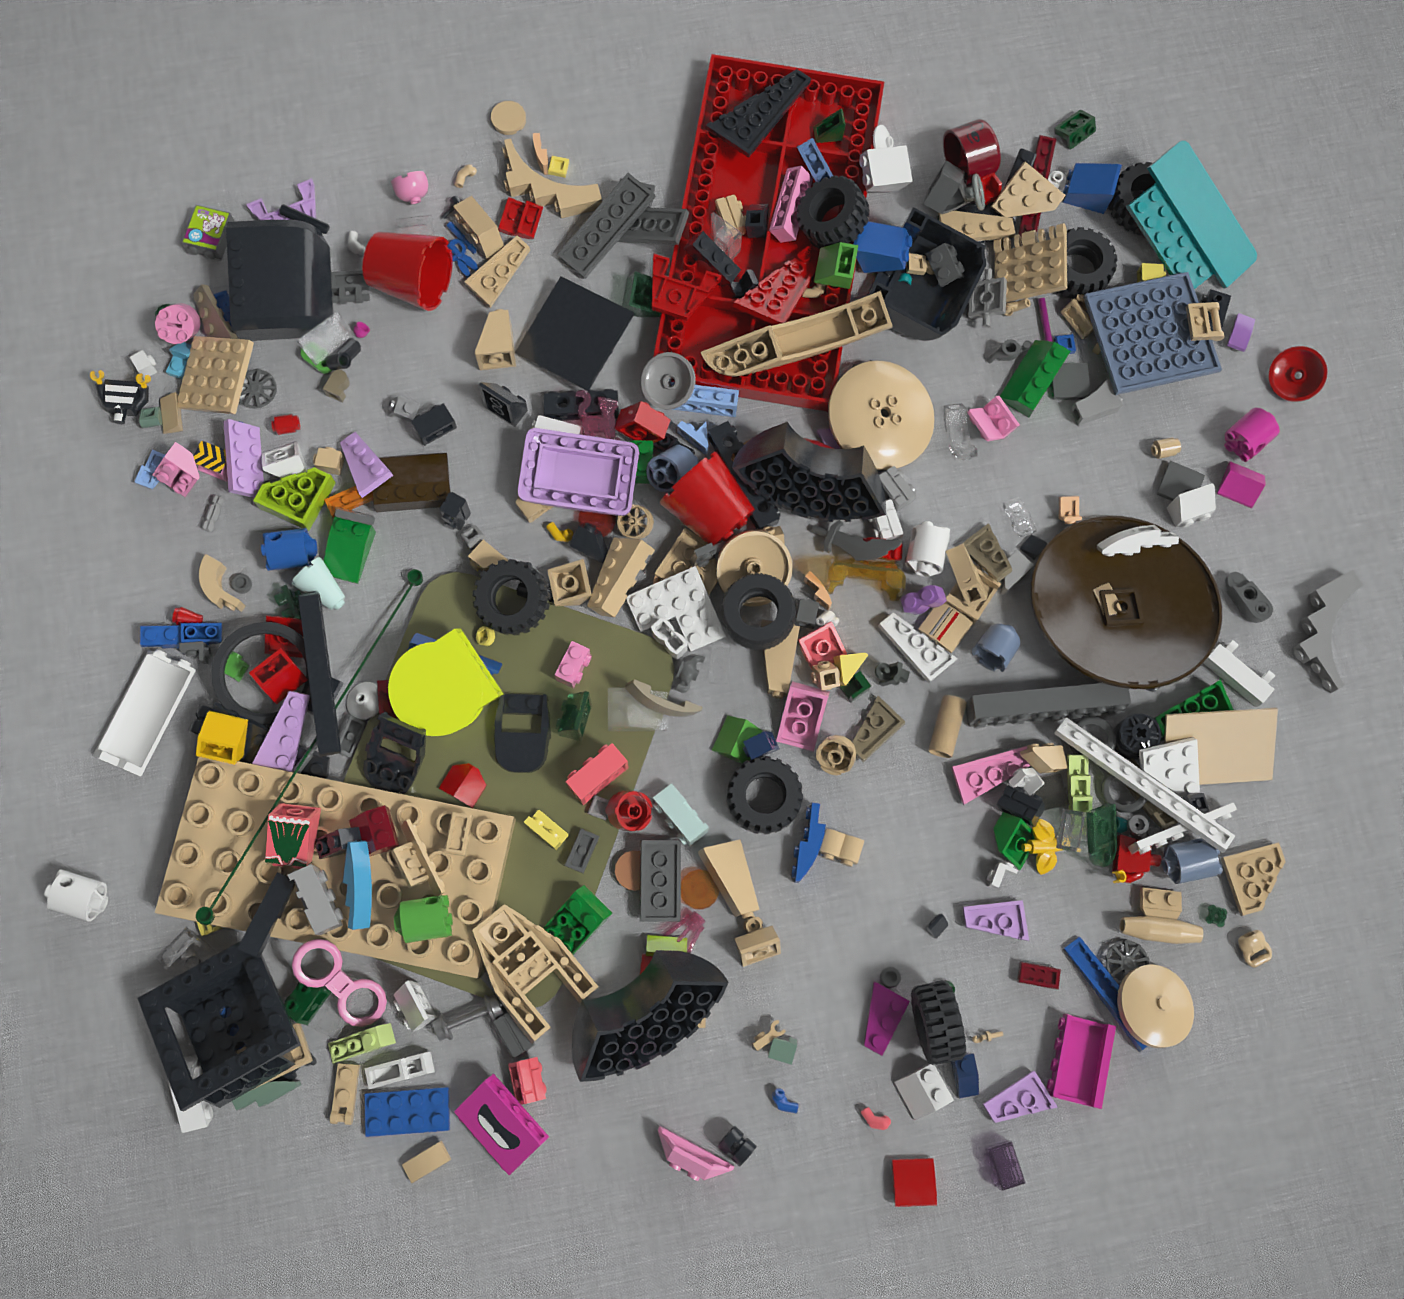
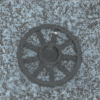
M261 369L247 371L245 377L250 384H243V387H246L247 390L242 391L240 396L249 393V396L245 402L241 398L239 402L248 408L254 409L268 405L274 399L277 392L275 379L271 374ZM256 373L255 381H252L249 375ZM260 374L266 375L267 377L259 382ZM271 379L273 386H263L264 383ZM264 390H274L271 397L264 393ZM264 396L268 401L260 404L259 397ZM252 397L256 398L257 405H249Z
M1128 940L1119 941L1112 945L1107 952L1106 968L1118 984H1121L1122 981L1115 977L1117 973L1121 970L1124 971V979L1128 972L1138 968L1136 963L1145 961V965H1149L1150 959L1140 944ZM1123 944L1125 955H1123L1116 947ZM1128 944L1135 947L1131 955H1129ZM1112 951L1120 957L1119 960L1109 959ZM1138 951L1143 955V958L1135 959L1134 957ZM1109 963H1116L1119 968L1111 972Z

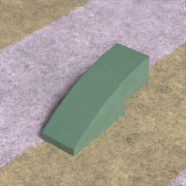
M289 1080L268 1082L238 1097L232 1103L236 1111L242 1110L254 1102H257L259 1107H263L302 1084L300 1081Z

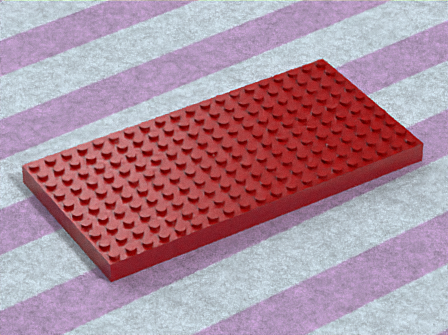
M711 54L682 209H687L689 215L679 244L674 246L669 277L700 287L706 270L712 271L707 263L701 260L695 261L683 249L693 235L702 231L741 269L733 282H739L747 269L753 270L758 282H761L775 270L781 269L787 261L793 260L799 252L809 246L811 242L800 227L796 240L782 243L769 229L787 169L802 166L812 176L797 147L811 138L815 141L813 127L840 108L843 110L846 124L843 140L823 143L815 141L833 176H844L847 179L853 180L866 198L867 191L863 184V170L859 160L860 155L866 150L874 149L873 134L878 126L885 82ZM796 69L811 78V83L749 158L705 129L706 124L715 122L719 119V116L728 114L737 105L755 94L759 95L768 86L772 87L781 78ZM813 178V181H812L811 188L813 187V184L815 183L814 178ZM735 195L737 201L740 200L742 203L743 211L741 212L743 216H746V211L751 204H769L766 238H748L746 232L745 235L735 236L726 240L714 209L715 200ZM844 204L830 209L823 217L822 222L835 218L842 211ZM815 276L809 284L808 289H812L816 285V283H814ZM853 279L850 289L826 285V290L820 297H802L787 322L809 317L850 303ZM718 284L687 321L664 313L661 314L653 357L666 352L683 356L694 369L695 385L739 390L738 397L828 412L830 395L838 380L843 346L775 368L742 376H727L713 370L706 363L701 352L764 327L774 326L773 324L733 307L734 301L741 298H734L729 284L722 287Z

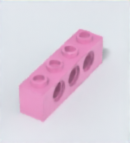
M802 166L787 169L769 229L781 243L796 240L799 230L796 217L797 208L801 204V197L805 196V191L808 188L810 189L812 185V176Z

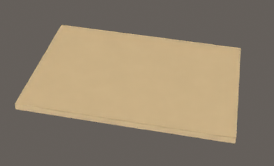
M1262 708L1166 714L1164 744L1191 737L1197 739L1199 785L1273 780L1278 709Z

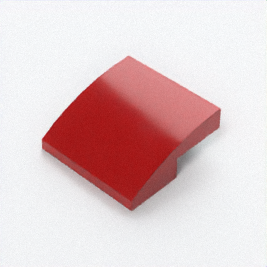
M508 197L498 227L499 232L520 238L534 239L543 206L530 201L523 203Z
M934 1158L892 1160L895 1207L937 1206Z

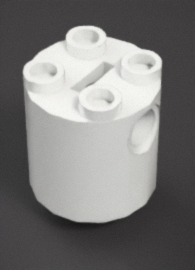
M922 521L921 525L914 526L905 561L906 567L915 571V574L921 577H929L941 573L948 548L950 529L933 526V523L929 521Z
M64 870L57 872L53 884L48 885L44 893L48 897L47 909L90 922L103 912L108 904L106 883Z

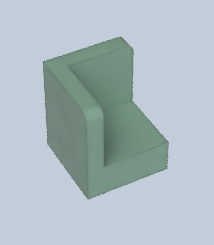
M789 1037V1040L786 1041L773 1038L771 1048L768 1051V1058L792 1065L797 1048V1039Z

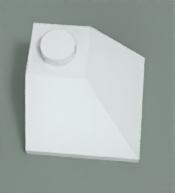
M298 442L264 452L261 455L263 470L280 478L295 473L297 475L307 472Z

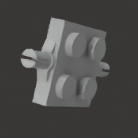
M991 268L984 270V279L977 283L969 300L968 317L971 320L983 318V328L990 327V317L1006 314L1007 280L1005 277L992 278Z

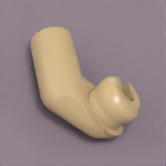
M471 164L464 166L458 171L454 185L458 188H463L465 178L468 175L473 177L477 169L472 167Z
M816 283L812 289L807 288L802 297L818 298L825 292L826 285Z

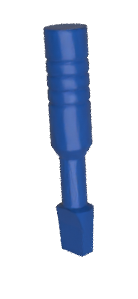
M449 222L447 228L475 254L477 249L473 244H470L465 235L453 222Z

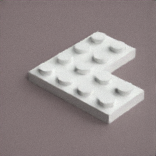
M696 566L630 594L626 598L640 632L651 628L660 618L668 621L676 617L691 652L726 637Z

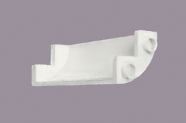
M158 649L155 651L148 650L93 756L128 772L142 776L196 671L190 667L191 663L183 659L179 661L171 660L166 657L167 653Z

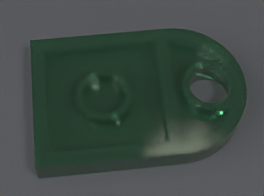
M1107 803L1086 812L1088 855L1091 863L1095 866H1109L1116 855V804Z

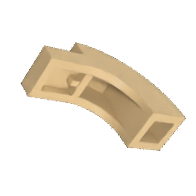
M205 554L199 568V582L204 594L220 609L225 606L231 611L237 609L242 612L246 606L222 588V577L227 568L221 562Z

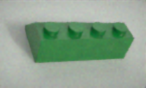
M1035 340L1002 391L1000 397L1003 402L1030 418L1071 351L1053 341Z

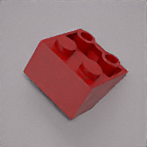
M282 648L249 672L276 705L287 697L289 691L294 692L308 681L307 677Z

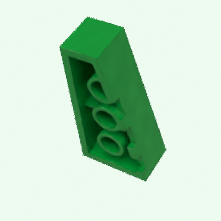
M1220 679L1196 695L1187 698L1182 703L1158 715L1154 720L1160 727V741H1163L1166 714L1230 711L1234 709Z

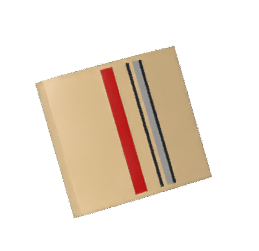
M944 603L939 607L933 608L918 630L919 633H923L928 638L934 640L936 645L952 653L971 628L973 622L950 605Z

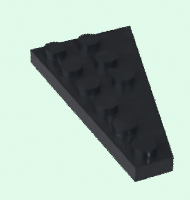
M218 702L213 704V712L246 719L240 716L238 712L222 707V704ZM252 719L248 720L244 756L239 762L253 763L270 728ZM299 745L294 768L308 748ZM315 751L313 757L300 774L327 779L329 776L330 758L327 756L320 757L319 752Z

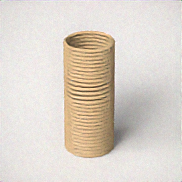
M951 695L943 696L928 751L931 754L944 758L953 757L967 704L965 700Z

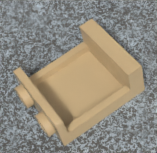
M977 565L974 566L988 593L987 600L968 607L958 582H956L946 597L947 601L945 602L971 620L973 625L977 622L1001 585L1000 582L995 581L990 575L982 572V569Z

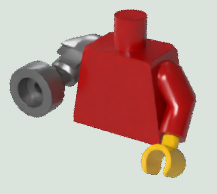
M1134 815L1128 819L1127 828L1131 837L1125 835L1115 837L1112 874L1116 875L1117 879L1113 881L1114 884L1137 881L1145 873L1149 872L1150 866L1159 867L1161 864V855L1151 854V850L1140 855L1139 851L1131 854L1128 849L1135 842L1149 837V832L1147 831L1149 823L1142 815Z

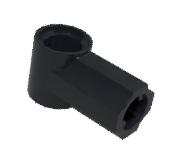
M348 338L335 353L327 356L326 364L328 368L340 370L350 367L351 361L361 351L360 343L353 338Z

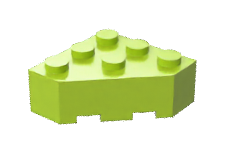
M314 467L304 473L297 475L295 473L283 477L279 481L262 484L253 502L259 509L298 527L306 528L309 531L325 503L324 499L328 498L336 482L330 474Z

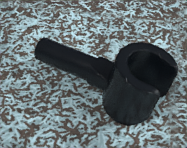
M453 196L450 199L452 206L441 216L443 219L455 210L454 205L461 202L458 196Z

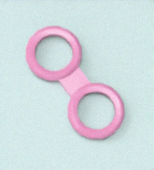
M314 939L301 945L293 955L292 960L293 974L300 983L307 987L315 988L326 986L338 997L337 1008L339 1015L346 1023L352 1026L364 1027L380 1019L387 1003L385 991L380 984L369 979L353 981L341 970L343 963L341 952L335 944L328 940ZM322 948L329 951L333 956V968L324 977L310 978L301 970V960L305 953L311 949ZM368 988L374 991L378 997L377 1007L369 1016L362 1018L354 1017L346 1010V1000L354 990Z

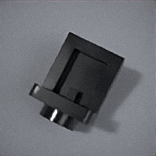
M747 269L739 282H732L729 284L734 298H742L747 291H752L756 288L759 282L754 271Z

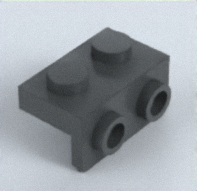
M944 243L926 254L941 287L958 278L962 279L965 277L963 274L965 271L961 262L957 261V252L953 246Z

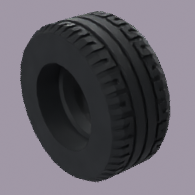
M763 573L748 574L741 579H737L725 592L721 605L723 625L727 634L738 645L740 644L742 647L749 648L750 650L770 649L782 643L792 631L796 615L794 597L790 589L787 588V585L781 582L780 579H777V577ZM754 597H765L771 600L777 608L775 620L764 627L747 625L740 616V609L747 600Z

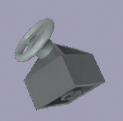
M945 161L929 187L923 204L940 214H945L962 207L967 202L975 200L977 208L983 210L985 198L981 179L978 174H974L972 176V186L967 187L965 171Z

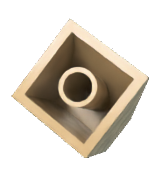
M497 309L489 312L475 350L480 370L516 367L513 331L508 310Z

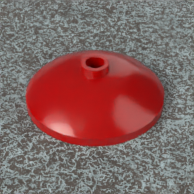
M1305 346L1291 347L1282 351L1273 360L1269 369V382L1273 391L1282 399L1292 402L1305 401L1317 395L1324 387L1328 375L1327 365L1322 355L1316 350ZM1298 372L1302 373L1300 379L1295 378V374Z

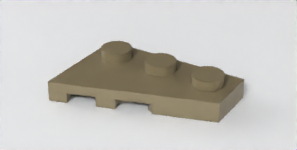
M989 523L963 542L970 558L995 581H1001L1012 572V567Z

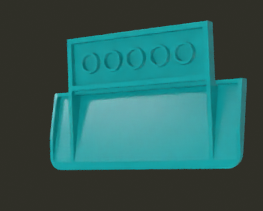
M1180 141L1147 168L1156 183L1128 204L1126 208L1170 276L1188 272L1193 287L1196 289L1214 274L1224 289L1231 285L1257 260V252L1187 141Z

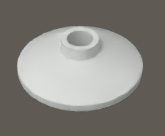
M878 125L874 130V149L893 147V138L883 125Z
M363 682L356 685L350 691L347 698V709L352 716L361 720H367L379 713L376 684Z

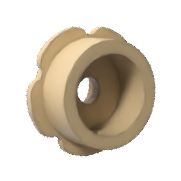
M752 916L746 918L743 928L749 934L763 929V922L759 917Z

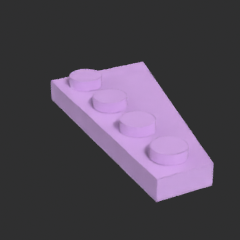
M356 432L340 442L357 490L362 498L393 476L390 470Z
M289 691L252 764L293 772L310 695Z

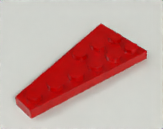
M811 243L799 252L797 257L787 261L781 269L775 270L759 282L756 288L752 291H747L744 297L734 301L733 307L773 325L786 323L816 274L820 249Z

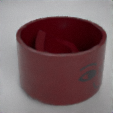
M977 119L949 129L944 133L943 152L945 161L965 171L966 185L972 183V176L974 174H978L981 178L998 171L1001 162L999 142L994 130L985 120Z

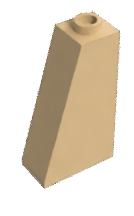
M762 619L760 627L767 626L773 621ZM794 625L789 636L779 645L770 649H763L767 691L774 698L782 699L788 695L800 626Z
M741 839L699 850L698 854L733 915L735 917L742 916V919L754 916L753 912L760 909Z

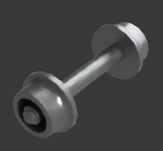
M496 994L489 997L485 995L486 1006L447 1022L445 1015L442 1013L438 1019L432 1021L433 1033L437 1035L439 1041L444 1039L452 1040L451 1029L488 1013L492 1020L495 1021L497 1017L504 1014L502 1002L498 1000Z

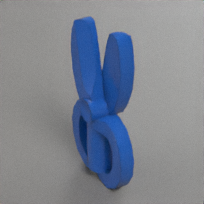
M451 240L447 247L452 250L454 255L452 260L453 262L457 261L462 274L469 278L471 274L467 266L474 271L478 270V266L471 257L465 255L466 247L461 240ZM455 244L459 245L462 248L461 252L457 249Z

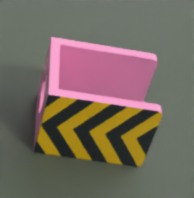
M201 441L193 455L195 464L198 465V470L228 482L226 450Z

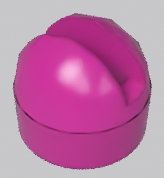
M357 322L353 332L356 337L364 338L370 332V329L365 323Z

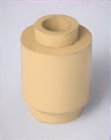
M1173 437L1156 440L1151 446V453L1157 459L1175 456L1181 451L1179 439H1174Z

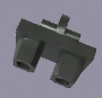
M900 662L889 665L887 663H880L875 667V675L881 679L879 681L881 686L890 684L896 686L900 682L906 683L910 671L902 669L903 663Z

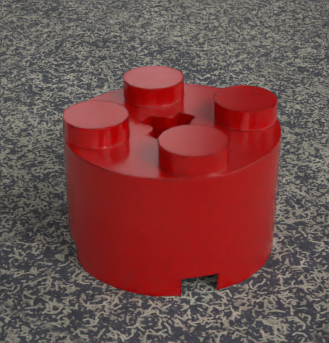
M620 791L611 797L605 812L610 823L615 828L624 831H639L644 829L651 821L652 803L644 793Z

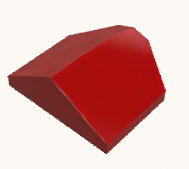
M467 763L453 765L439 789L473 808L487 785L479 769Z

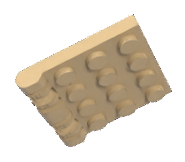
M1065 223L1056 225V229L1055 226L1049 227L1050 240H1046L1044 229H1038V236L1036 230L1022 233V241L1019 234L1015 235V248L1012 249L1009 237H1005L1004 240L1002 238L994 240L995 279L1005 277L1007 280L1006 302L1067 289V229Z

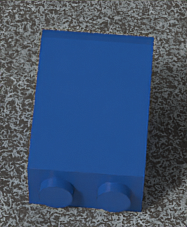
M1075 163L1073 170L1069 169L1066 180H1069L1068 185L1065 184L1063 193L1066 196L1063 203L1104 214L1114 196L1122 165Z
M867 222V225L863 227L864 231L862 234H858L853 244L858 245L856 259L863 272L904 270L906 262L909 260V248L912 246V237L909 236L906 228Z

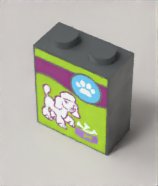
M195 205L182 244L187 252L192 255L200 254L209 259L216 258L222 260L227 247L226 226L228 222H235L229 212Z

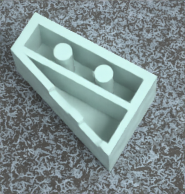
M672 783L653 797L655 802L652 804L659 814L662 812L667 819L664 821L671 830L673 828L676 829L679 833L677 837L683 845L687 843L690 847L708 833V825L706 823L703 824L697 812L692 810L686 799Z

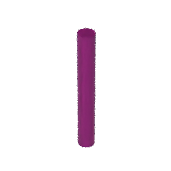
M1039 298L1038 305L1045 341H1052L1045 298Z

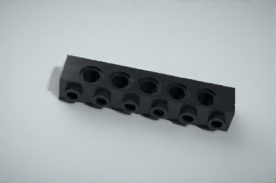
M726 421L709 429L707 437L715 452L719 454L755 508V511L749 517L756 530L778 524L781 516L778 508L770 504L768 499L762 495H751L749 490L753 488L748 484L746 485L732 468L733 461L731 458L735 457L744 446V443L742 441L739 442L737 438L738 434L734 425L731 426L729 421ZM730 441L732 446L727 447L723 442ZM763 505L767 511L761 512L757 506Z

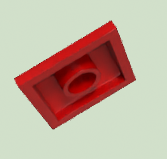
M266 616V622L288 626L303 636L301 619ZM265 634L264 654H274L282 648L288 656L303 658L298 648L289 640L277 635Z

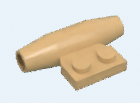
M1141 888L1140 909L1144 916L1122 917L1120 920L1119 928L1122 934L1142 940L1172 944L1200 943L1203 940V928L1201 926L1177 920L1182 912L1181 892Z

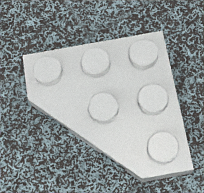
M1191 737L1139 750L1140 768L1177 795L1182 797L1200 793L1196 738Z

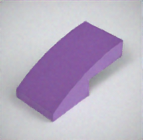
M1238 313L1233 329L1229 334L1227 346L1244 352L1250 340L1255 319Z

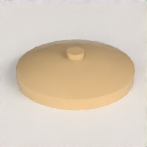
M761 530L744 531L729 539L720 550L716 561V576L724 593L737 579L755 573L772 575V577H777V579H780L781 582L788 586L792 576V559L787 547L773 534ZM754 597L747 600L743 605L762 606L772 601L765 597Z
M1153 964L1135 968L1124 977L1118 990L1117 1002L1120 1017L1129 1033L1142 1044L1153 1048L1171 1047L1183 1041L1192 1028L1194 1006L1190 992L1180 977L1168 968Z

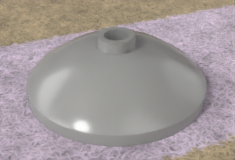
M672 352L661 353L653 357L645 366L641 377V387L644 396L652 405L661 409H675L686 403L695 387V373L690 362L683 356ZM674 379L675 384L671 386L670 382Z

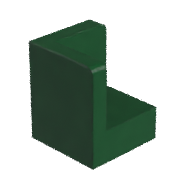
M859 671L853 675L847 685L841 686L840 690L852 703L869 691L871 684Z

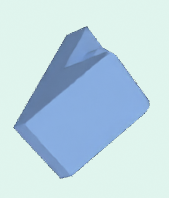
M681 421L677 425V433L706 455L708 453L706 422L696 431L690 423L686 424Z

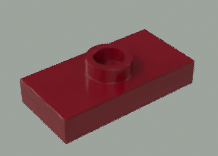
M1020 962L1017 983L1059 990L1061 969Z

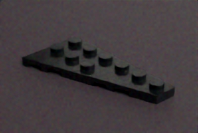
M796 69L781 78L772 87L768 86L759 95L755 94L737 105L728 114L719 116V119L715 122L706 124L705 129L749 158L811 83V78Z

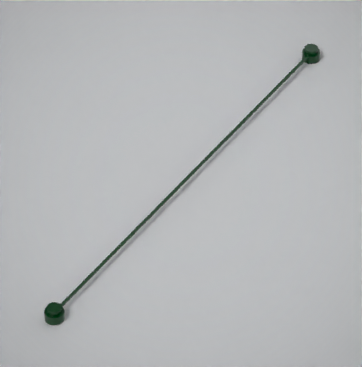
M413 569L408 572L407 579L410 586L335 705L336 709L412 586L422 584L423 575L421 571ZM316 737L210 908L201 907L197 910L196 920L200 924L209 925L214 921L213 907L267 822L268 815L275 809L317 741Z

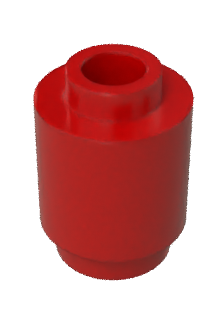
M298 415L275 416L274 421H271L273 432H277L278 435L295 433L297 430H301Z

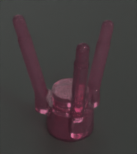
M693 911L691 915L687 914L684 919L662 936L670 935L685 924L687 928L677 938V942H680L689 931L693 933L696 931L687 949V953H691L700 933L704 930L703 924L706 921Z

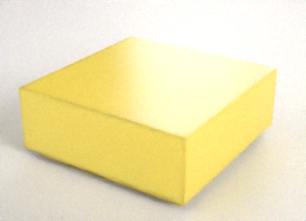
M552 156L548 174L566 178L569 159Z

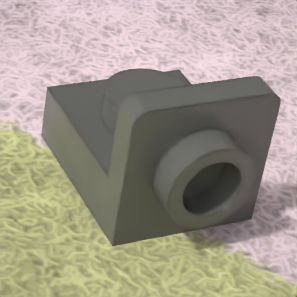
M203 641L179 643V651L187 657H197L199 654V661L203 664H209V658H211V648Z

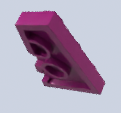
M873 981L863 1046L883 1056L910 1001Z

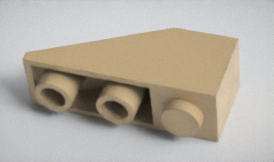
M964 543L947 550L946 554L968 607L987 600L988 593Z

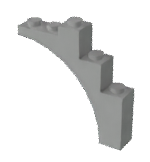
M1108 376L1097 391L1087 398L1076 402L1071 412L1077 425L1080 426L1117 413L1123 406V400L1120 394L1115 395Z
M1353 569L1308 595L1311 604L1318 610L1300 621L1303 630L1309 634L1310 638L1292 648L1295 657L1302 664L1308 661L1311 663L1312 670L1319 675L1324 688L1330 693L1345 686L1333 660L1331 639L1336 615L1343 603L1353 592L1363 586V583Z

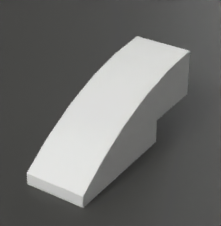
M431 1051L365 1068L368 1089L435 1072Z

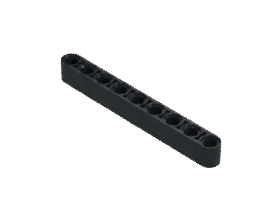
M319 592L299 595L319 755L324 757L340 754L341 744L321 597Z

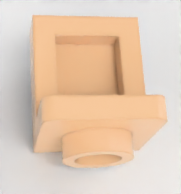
M1079 496L1059 497V519L1065 521V524H1075L1076 521L1082 520V516L1079 515Z

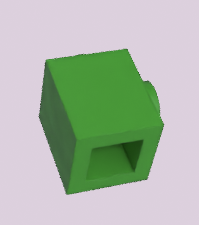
M232 651L225 666V675L240 682L249 665L242 660L243 657Z

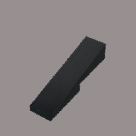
M276 873L237 950L258 958L261 957L277 919L281 918L294 889V880L290 881L288 876Z

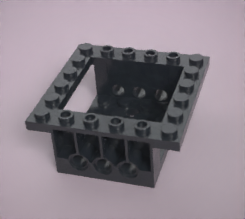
M241 941L137 998L180 1111L184 1112L202 1101L221 1108L296 1065L290 1051L301 1044L263 955L258 958L237 950ZM230 1007V1016L223 1018L222 1010ZM165 1008L173 1010L182 1017L204 1073L195 1079L191 1077ZM238 1025V1033L231 1036L230 1029ZM245 1043L246 1050L238 1054V1046Z

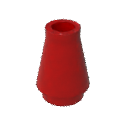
M183 607L175 608L172 622L178 626H181V623H202L203 615Z

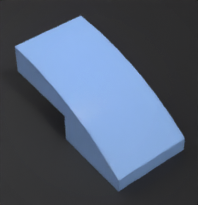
M152 450L146 465H141L134 482L153 490L159 481L152 474L165 457V454Z

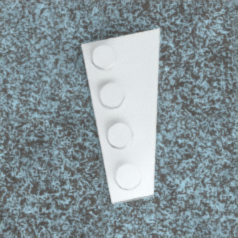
M892 613L878 625L928 683L958 659L946 653L941 646L932 643L923 633L920 634L914 630L913 626L895 613Z

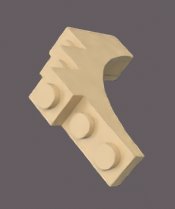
M511 138L504 140L505 147L502 150L504 158L509 160V163H506L508 172H505L507 180H504L506 191L510 190L511 197L529 193L531 202L535 201V204L540 206L554 204L555 210L560 212L561 218L595 211L602 203L598 184L586 186L566 185L544 178L523 162L516 152Z

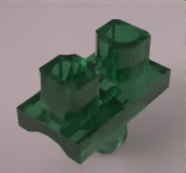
M287 585L282 586V591L274 595L278 606L286 603L290 606L281 611L282 616L301 619L298 607L299 595L304 594H301L300 590H296L294 592L296 597L294 598L292 591L288 589Z

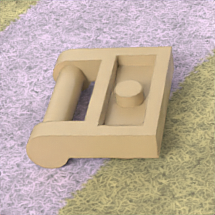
M1218 302L1193 303L1186 306L1191 341H1219L1225 338L1224 332L1221 330L1218 312L1220 306ZM1208 311L1211 312L1214 331L1210 329Z

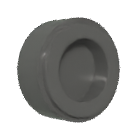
M237 574L233 577L231 586L237 593L244 594L252 588V581L246 574Z
M887 967L882 970L880 981L884 986L892 988L900 983L901 974L896 968Z

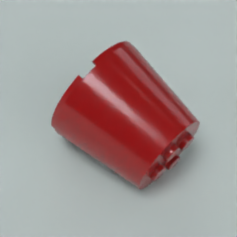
M377 232L370 238L364 252L362 264L364 280L368 286L423 310L432 311L441 304L442 300L440 297L443 292H447L451 279L453 260L452 250L447 247L449 242L441 236Z
M713 452L710 455L711 459L708 460L705 457L672 487L674 491L670 495L666 493L660 500V504L707 544L712 543L713 546L722 541H728L733 536V531L736 529L740 530L746 525L747 518L755 511V508L717 452Z

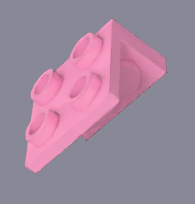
M1000 396L994 397L983 408L967 411L970 421L977 426L981 437L988 442L1004 439L1020 426Z

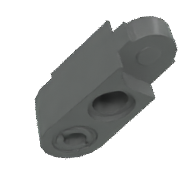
M1232 572L1226 577L1225 586L1228 589L1226 592L1248 621L1259 623L1267 620L1272 615L1273 606L1253 581L1249 582L1243 573ZM1244 593L1249 596V599L1244 596Z

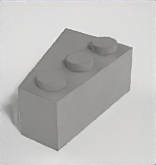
M310 864L288 874L290 881L294 880L298 890L296 892L298 899L301 898L303 902L304 912L315 935L320 936L343 925L341 922L344 919L339 907H335L333 901L336 900L333 890L327 887L326 881H328V877L324 870Z

